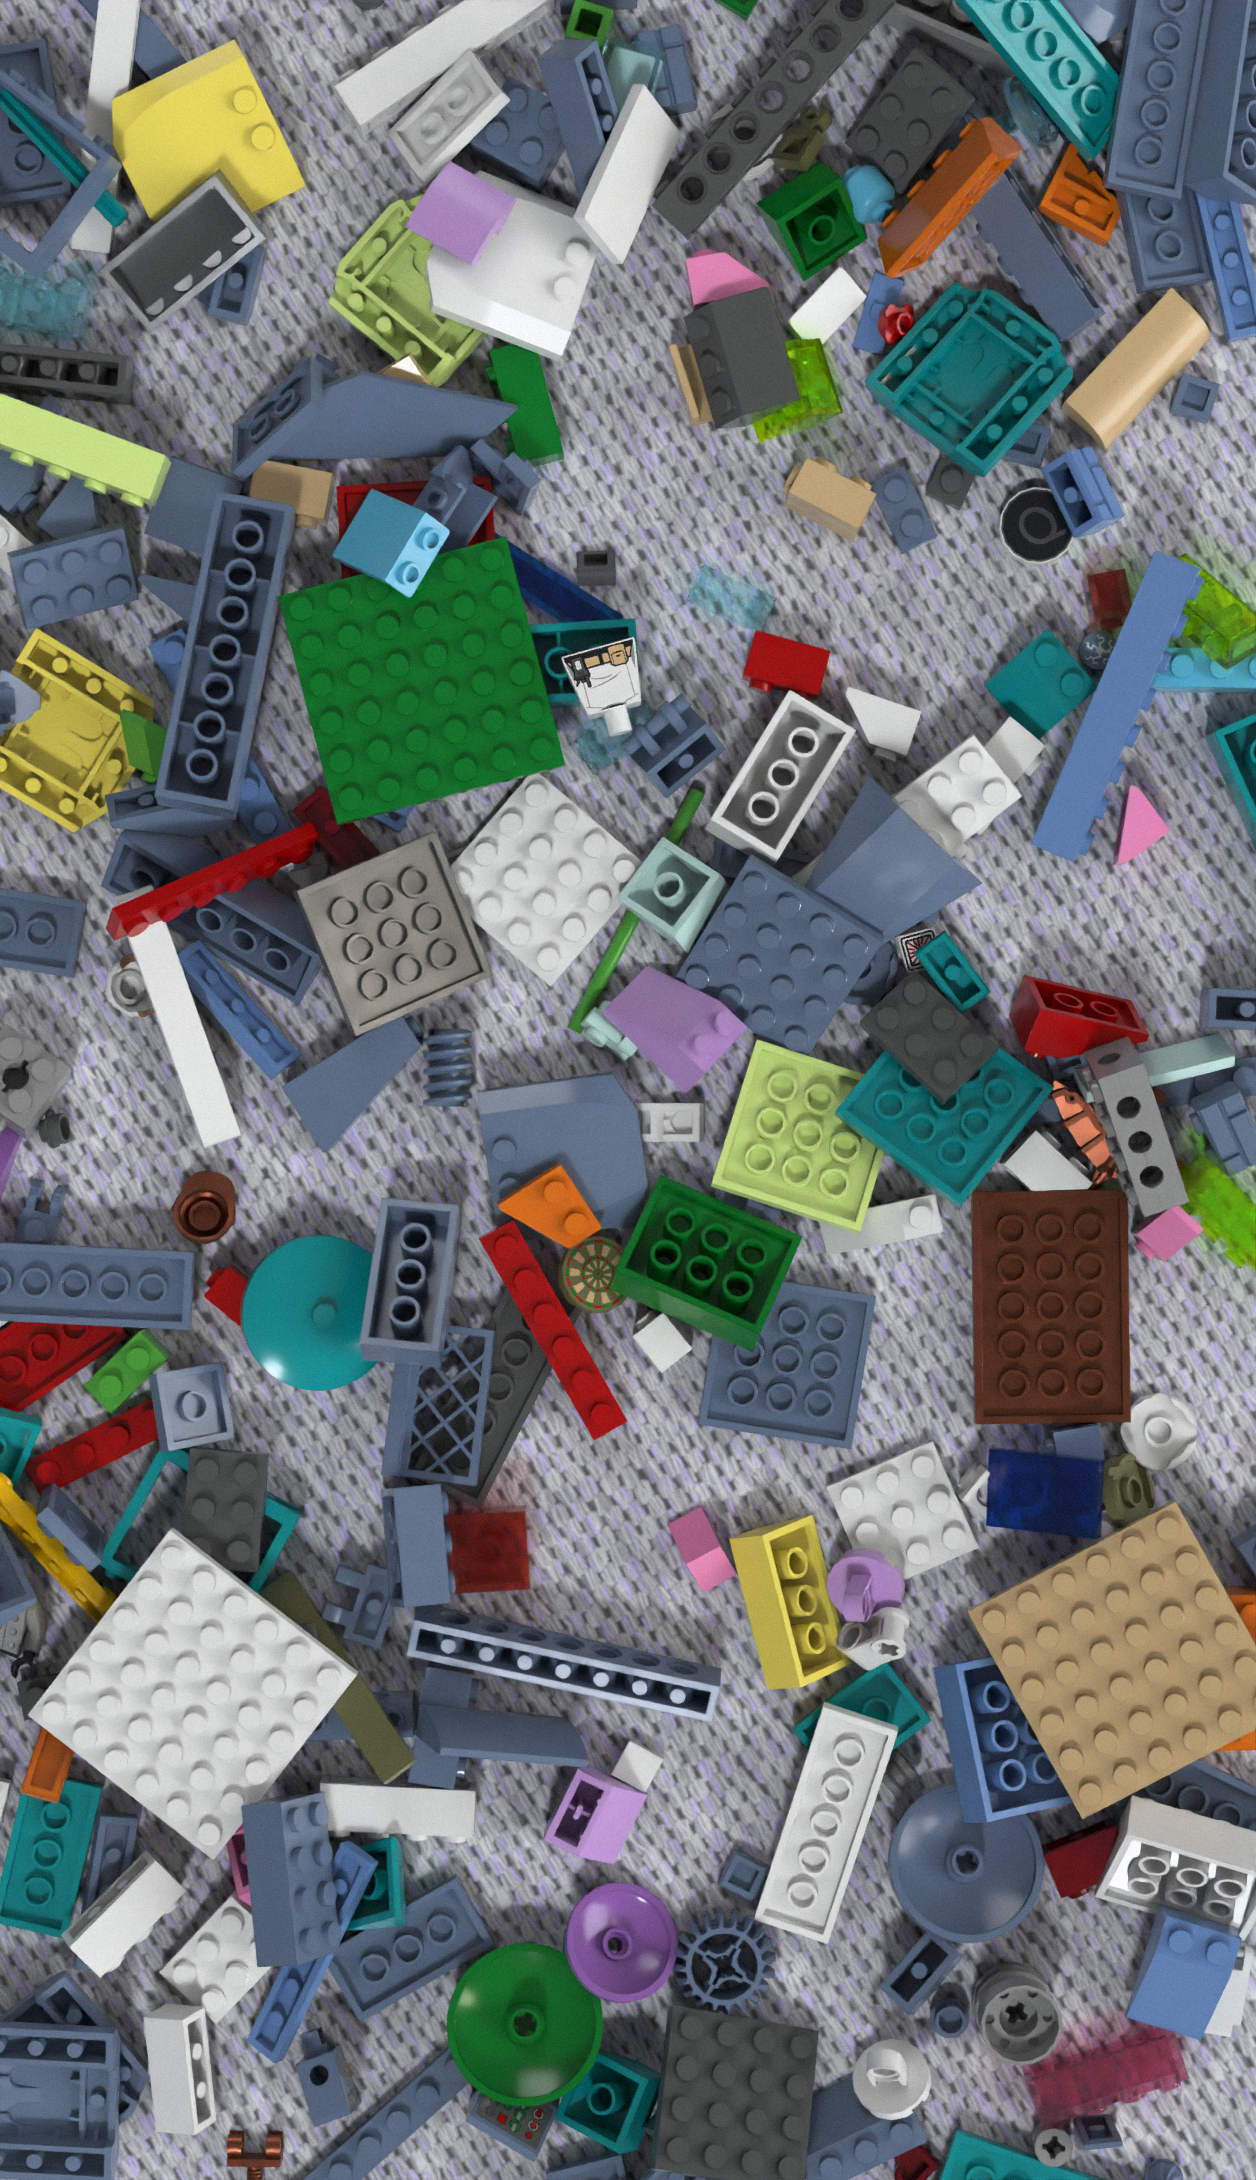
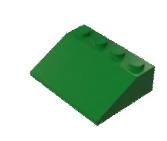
M660 1175L615 1269L610 1290L753 1352L802 1240V1236Z

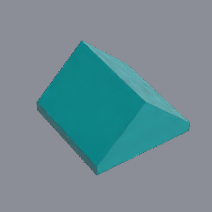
M389 1837L360 1846L362 1850L379 1861L346 1930L355 1931L407 1926L402 1845L397 1837Z

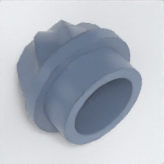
M1157 2159L1146 2168L1144 2180H1183V2174L1175 2162L1169 2159Z

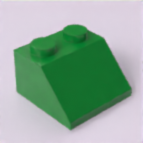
M821 160L809 167L807 172L803 171L756 203L770 234L803 282L867 239L861 223L857 222L854 216L853 204L841 177Z

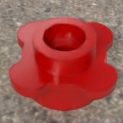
M888 304L878 318V330L886 343L892 344L896 340H902L913 328L912 317L914 311L911 305L903 304L901 308H896L894 304Z

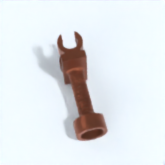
M230 2130L227 2137V2167H247V2180H262V2167L281 2166L283 2160V2131H268L266 2136V2153H244V2131Z

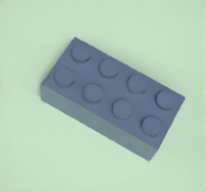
M390 1198L381 1199L359 1342L363 1360L441 1368L461 1230L459 1205Z
M324 1792L287 1794L257 1803L242 1805L257 1967L295 1966L341 1951V1930L337 1921L335 1902L337 1890L333 1883L331 1863L333 1852L329 1844L328 1808L325 1804Z

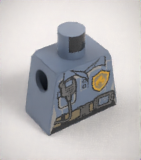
M322 2027L299 2035L306 2057H303L296 2064L313 2126L317 2127L352 2114L361 2104V2100L340 2044L328 2048ZM318 2065H322L328 2070V2077L323 2076L319 2072Z

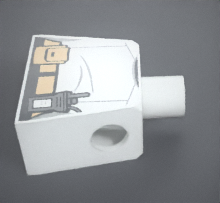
M634 637L561 657L563 668L588 720L604 716L610 737L632 731L627 709L641 705Z

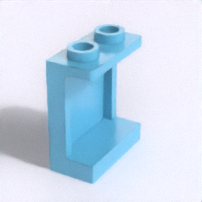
M371 489L332 556L358 575L366 574L410 598L450 531L426 512Z

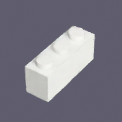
M146 1849L61 1936L68 1947L101 1978L106 1972L113 1971L121 1964L125 1953L135 1943H140L149 1936L153 1925L163 1914H169L179 1905L181 1896L186 1890Z
M165 2004L144 2016V2036L147 2044L148 2074L151 2081L152 2112L155 2119L156 2132L196 2135L217 2121L205 2007Z

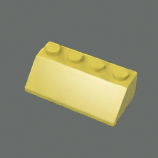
M813 1515L752 1529L730 1538L729 1541L767 1690L801 1688L850 1665V1659L836 1647V1638L842 1628L837 1608L831 1602L826 1589L828 1573Z

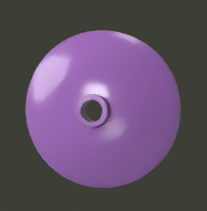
M624 1882L605 1884L587 1893L572 1910L565 1931L566 1956L575 1977L593 1995L614 2003H630L644 1999L662 1987L675 1965L677 1956L674 1955V1948H678V1941L673 1919L664 1904L645 1888ZM610 1939L617 1943L618 1949L616 1953L611 1952L608 1948Z

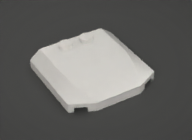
M479 170L475 174L477 177L517 199L499 234L493 233L475 267L439 246L432 245L424 269L425 281L428 283L431 298L429 303L430 311L559 362L571 334L599 248L574 219L573 216L577 209Z

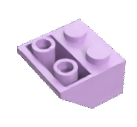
M589 1764L587 1768L574 1767L545 1827L543 1840L578 1857L614 1864L648 1793H643L624 1781Z

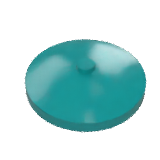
M307 1235L291 1239L277 1246L257 1264L249 1276L243 1291L240 1320L247 1347L265 1371L292 1387L303 1390L324 1391L340 1388L358 1380L378 1363V1361L363 1360L359 1344L373 1257L369 1252L353 1242L336 1236Z

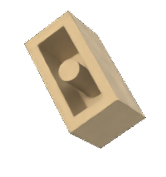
M266 461L253 472L249 497L293 505L296 516L295 525L308 529H317L318 524L328 525L336 479L331 472Z

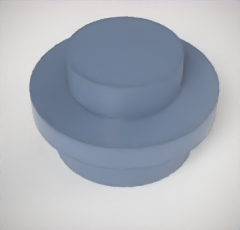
M944 1998L932 2007L930 2023L938 2035L944 2038H955L966 2030L969 2023V2015L966 2007L959 2000Z

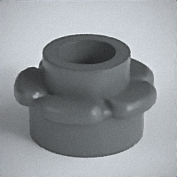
M48 1111L45 1115L46 1118L40 1120L38 1126L42 1142H47L50 1148H56L60 1144L69 1143L71 1131L68 1117L65 1113L55 1114L54 1111Z

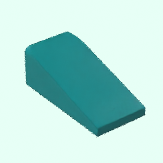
M945 930L913 953L942 995L961 1013H964L991 993Z

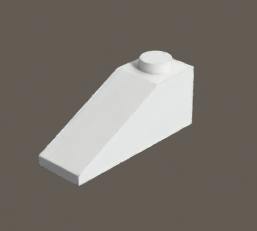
M926 1193L868 1206L859 1234L819 1222L826 1255L895 1243L943 1232L934 1193Z

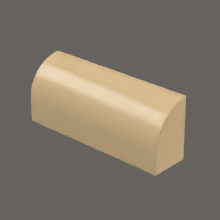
M1171 287L1067 398L1060 409L1103 450H1106L1207 343L1211 335L1206 323L1196 310Z

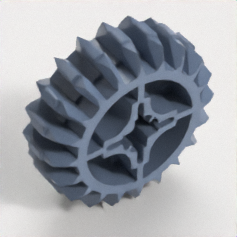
M719 1907L716 1909L717 1919L711 1920L708 1912L704 1911L701 1913L703 1925L700 1926L693 1919L688 1921V1927L693 1934L686 1931L678 1933V1939L684 1945L678 1944V1948H674V1955L679 1958L676 1959L673 1970L680 1972L675 1976V1983L677 1986L686 1985L683 1990L685 1999L697 1994L694 2003L698 2009L703 2007L707 2001L709 2002L710 2012H717L718 2005H723L724 2013L731 2015V2005L737 2004L739 2010L744 2012L747 2010L745 1999L748 1998L752 2003L757 2004L760 1998L756 1989L768 1992L770 1989L769 1983L764 1978L770 1979L775 1977V1969L769 1966V1964L776 1962V1954L767 1951L773 1946L772 1939L770 1937L761 1938L765 1932L762 1924L756 1925L750 1930L753 1923V1917L750 1914L746 1915L742 1922H738L739 1912L737 1909H732L730 1919H725L723 1909ZM732 1934L721 1944H714L708 1940L703 1942L713 1935ZM744 1940L751 1946L756 1956L753 1971L747 1969L746 1964L738 1958L741 1944ZM695 1951L702 1955V1960L710 1966L704 1983L696 1976L691 1965ZM723 1955H730L731 1966L727 1967L725 1964V1968H718L717 1957L721 1956L723 1960ZM726 1980H735L742 1983L735 1988L718 1989Z

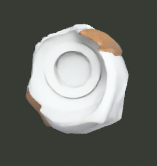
M134 954L125 955L120 962L115 963L109 968L104 994L107 1001L112 1004V1007L119 1009L125 1015L131 1018L136 1016L146 1017L154 1013Z

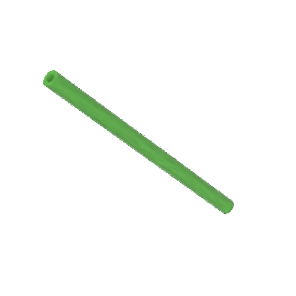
M694 788L690 789L665 839L679 846L705 794ZM629 909L567 1028L579 1034L584 1029L581 1022L596 1006L640 921V918Z

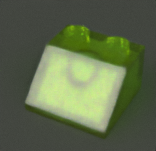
M820 338L790 340L785 343L801 400L753 423L759 443L819 425L843 413Z

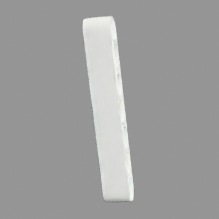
M148 885L114 897L116 906L153 891V886ZM161 920L149 925L145 931L135 937L127 935L203 1148L240 1136L236 1118L166 922Z

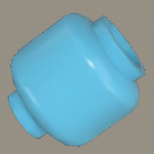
M856 165L842 176L841 179L853 204V213L857 222L861 224H868L873 221L880 223L891 214L893 210L891 203L895 197V188L875 166L865 165L862 167L861 165Z

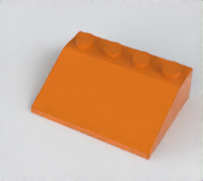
M991 117L982 118L979 122L975 118L970 121L959 134L962 142L953 152L947 149L933 164L932 167L936 172L927 182L921 179L907 194L906 197L910 202L901 212L895 209L882 223L881 227L885 231L877 239L885 274L890 279L919 269L1024 150Z

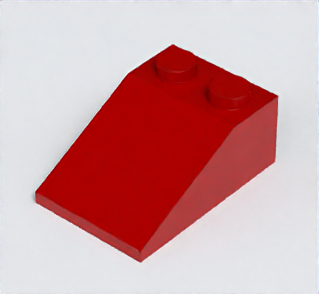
M1028 975L1023 976L1009 1012V1018L1023 1049L1028 1054L1038 1058L1052 1056L1061 1059L1081 1055L1087 1050L1126 1036L1129 1037L1132 1044L1147 1042L1149 1033L1131 1000Z

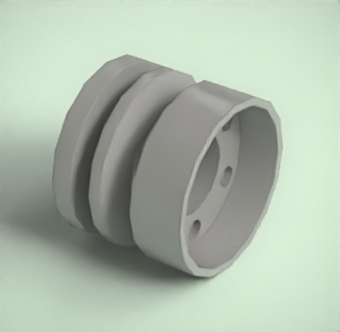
M1010 1962L1000 1963L987 1970L975 1984L971 1997L972 2013L989 2051L1001 2061L1017 2066L1034 2064L1047 2057L1058 2045L1063 2026L1062 2014L1043 1976L1031 1966ZM1018 2002L1021 2006L1019 2009L1015 2007L1018 2004ZM1008 2005L1013 2006V2007L1010 2009V2011L1008 2012V2010H1007Z

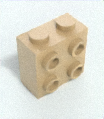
M817 457L815 461L806 458L802 468L795 464L784 485L783 494L788 496L785 507L853 542L876 497V493L870 491L872 486L859 477L851 476L850 479H847L836 473L837 467L822 458Z

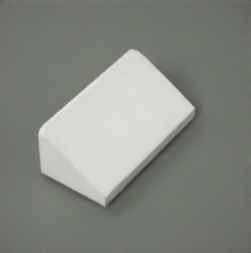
M839 266L788 320L786 329L815 354L867 297L849 274Z

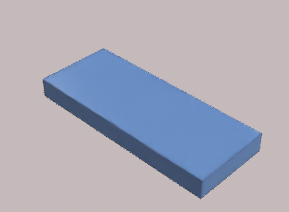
M874 273L852 346L853 348L882 356L886 342L879 333L878 318L888 304H894L897 307L904 283L903 280L890 279L886 275Z

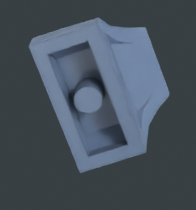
M256 246L199 293L198 300L208 309V316L243 326L248 325L263 273L264 247Z

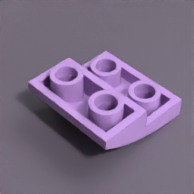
M449 161L431 183L405 227L475 267L493 233L499 234L517 199Z

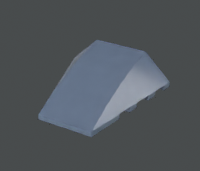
M869 774L861 791L846 813L844 820L804 887L885 937L881 943L883 945L981 885L982 882L955 856L952 857L898 805V801Z

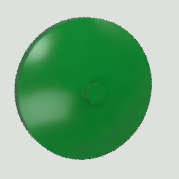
M535 1943L503 1946L478 1959L458 1982L452 1994L447 2014L448 2043L453 2059L462 2075L485 2096L513 2106L545 2104L560 2098L575 2088L594 2064L603 2035V2012L599 1997L589 1992L578 1981L571 1970L566 1954L554 1948Z

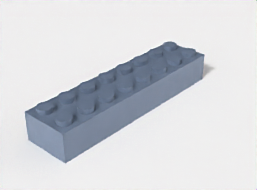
M216 491L154 794L158 805L235 820L237 818L279 607L278 596L282 592L296 522L293 505Z

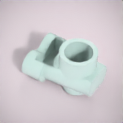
M604 1000L598 1008L594 1007L581 1022V1025L587 1029L584 1035L591 1043L598 1047L606 1045L613 1054L622 1061H625L636 1052L638 1047L601 1013L611 1003Z

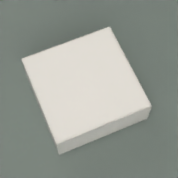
M630 1738L613 1767L611 1775L645 1793L664 1757Z

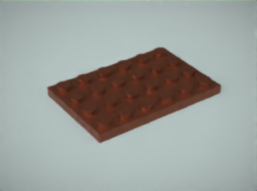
M1122 1189L973 1191L971 1194L974 1423L1131 1422L1128 1199L1126 1193Z

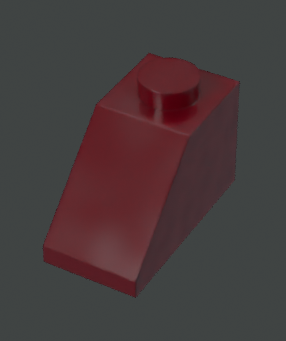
M1111 1818L1042 1845L1045 1863L1061 1899L1066 1896L1070 1899L1081 1897L1090 1891L1091 1886L1098 1884L1118 1836V1830Z

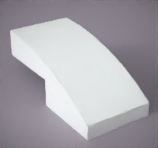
M635 1103L638 1109L642 1142H704V1103Z

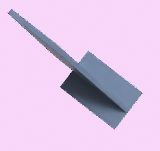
M310 356L233 426L231 473L245 481L267 460L446 457L455 446L462 445L469 452L470 448L479 439L483 440L517 411L518 405L363 370L323 385V365Z

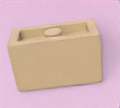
M676 343L669 344V360L691 428L713 421L691 344L680 348L677 347Z

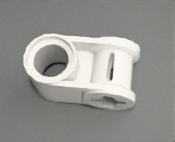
M881 1608L871 1614L867 1622L850 1621L837 1635L836 1647L867 1671L873 1670L881 1664L900 1659L905 1655L906 1643L903 1640L905 1630L910 1625V1617L905 1611L898 1608Z

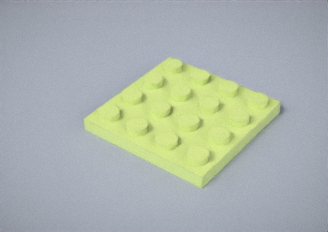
M757 1039L710 1186L859 1234L884 1152L837 1118L835 1111L865 1074Z

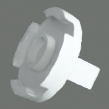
M897 2039L879 2041L864 2050L855 2064L852 2076L854 2092L862 2105L877 2118L887 2120L901 2119L913 2113L912 2109L918 2106L921 2100L925 2102L932 2083L930 2068L919 2049L907 2041Z

